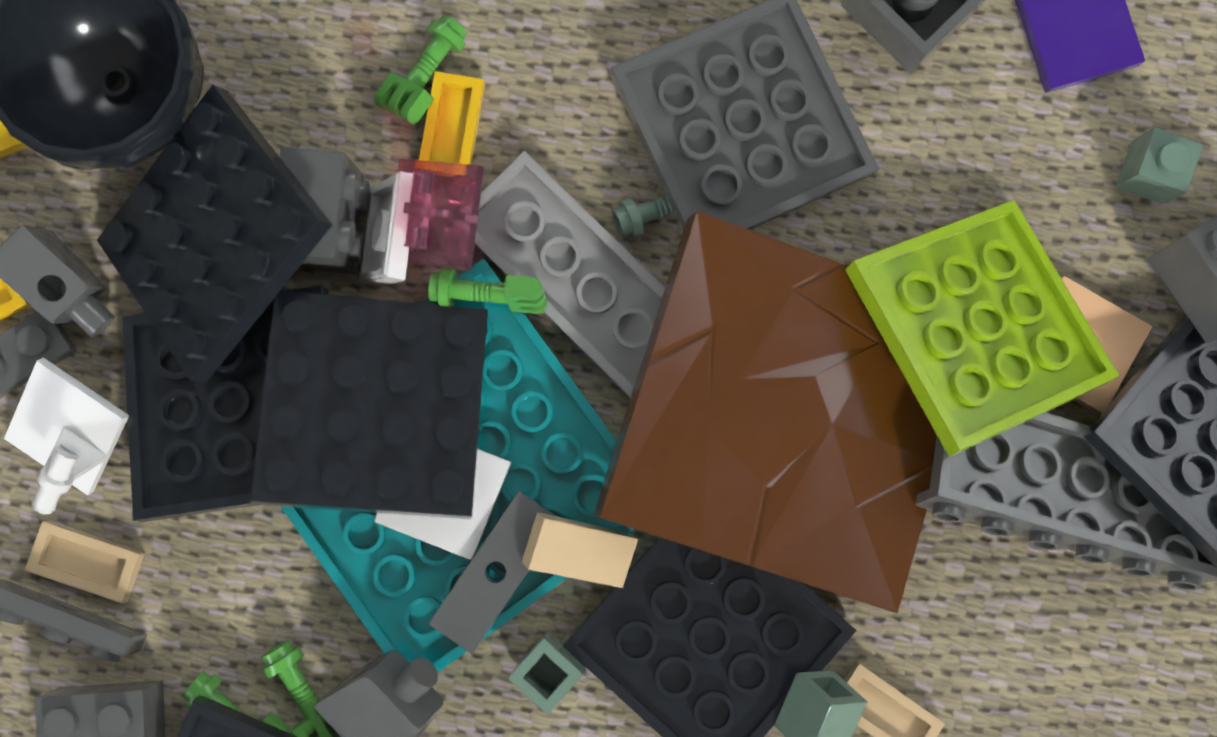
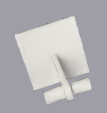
M44 357L36 361L4 439L44 466L38 475L37 482L40 487L32 501V507L41 514H51L52 511L56 510L61 494L68 492L72 485L87 496L94 492L129 415Z

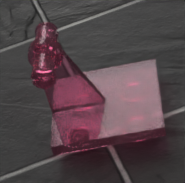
M399 159L398 172L402 171L413 174L410 202H404L403 213L408 214L405 244L403 245L409 247L407 262L471 271L484 167Z

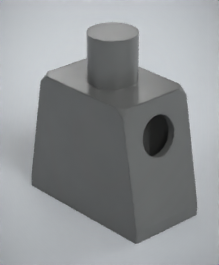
M22 225L0 245V279L52 324L71 323L74 321L91 338H94L115 319V316L96 299L107 287L52 230ZM63 281L66 286V292L64 296H62L61 294V285Z
M392 649L346 676L314 708L341 737H421L442 708L443 700L433 688L438 680L437 670L434 665L424 658H415L409 663L399 651Z

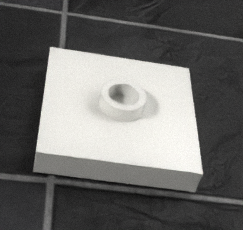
M400 171L370 188L363 258L358 280L361 286L379 288L405 280L418 175Z
M477 449L471 519L377 513L374 522L472 560L512 462Z

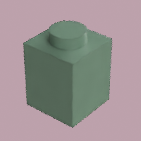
M1154 127L1131 141L1115 187L1160 204L1173 200L1188 192L1204 145Z
M548 630L513 669L508 679L548 715L584 675L586 667L563 647V643Z
M833 670L796 673L774 726L785 737H852L868 701Z

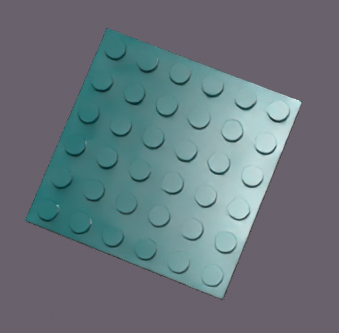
M484 258L457 277L460 280H473L476 282L480 281L481 283L483 281L486 283H502ZM427 298L425 301L421 303L438 305L435 303H430L429 298ZM456 300L454 307L488 310L477 449L512 462L476 553L518 491L523 492L558 517L631 532L633 528L593 516L617 440L524 313L511 312L508 304ZM280 506L384 654L392 649L399 651L409 663L415 658L427 659L434 665L437 673H439L467 652V650L428 623L471 560L374 522L377 513ZM491 562L488 566V574L494 580H502L506 576V568L500 562ZM529 570L482 640L568 577Z

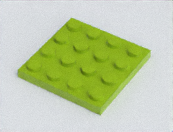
M1015 200L854 260L845 269L949 457L1097 389L1120 376Z

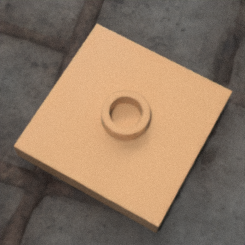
M1062 276L1063 282L1120 375L1111 382L1073 399L1094 413L1102 414L1110 405L1153 326L1071 279Z

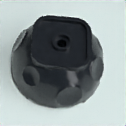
M0 0V120L12 137L48 159L67 167L83 170L129 168L161 151L170 141L176 139L177 133L200 98L204 79V66L200 57L197 40L177 0ZM119 78H125L123 88L113 91L115 81Z

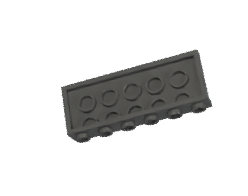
M1043 413L951 457L948 456L937 436L930 487L928 490L917 494L915 505L918 507L932 510L934 518L946 522L958 523L966 520L981 525L980 530L982 532L995 536H1012L1015 534L1028 538V544L1039 549L1059 550L1063 548L1075 552L1076 559L1083 562L1095 564L1111 562L1122 566L1121 571L1128 575L1138 577H1152L1156 575L1168 579L1167 585L1177 589L1199 590L1202 583L1217 581V568L1083 437L1091 426L1049 413Z

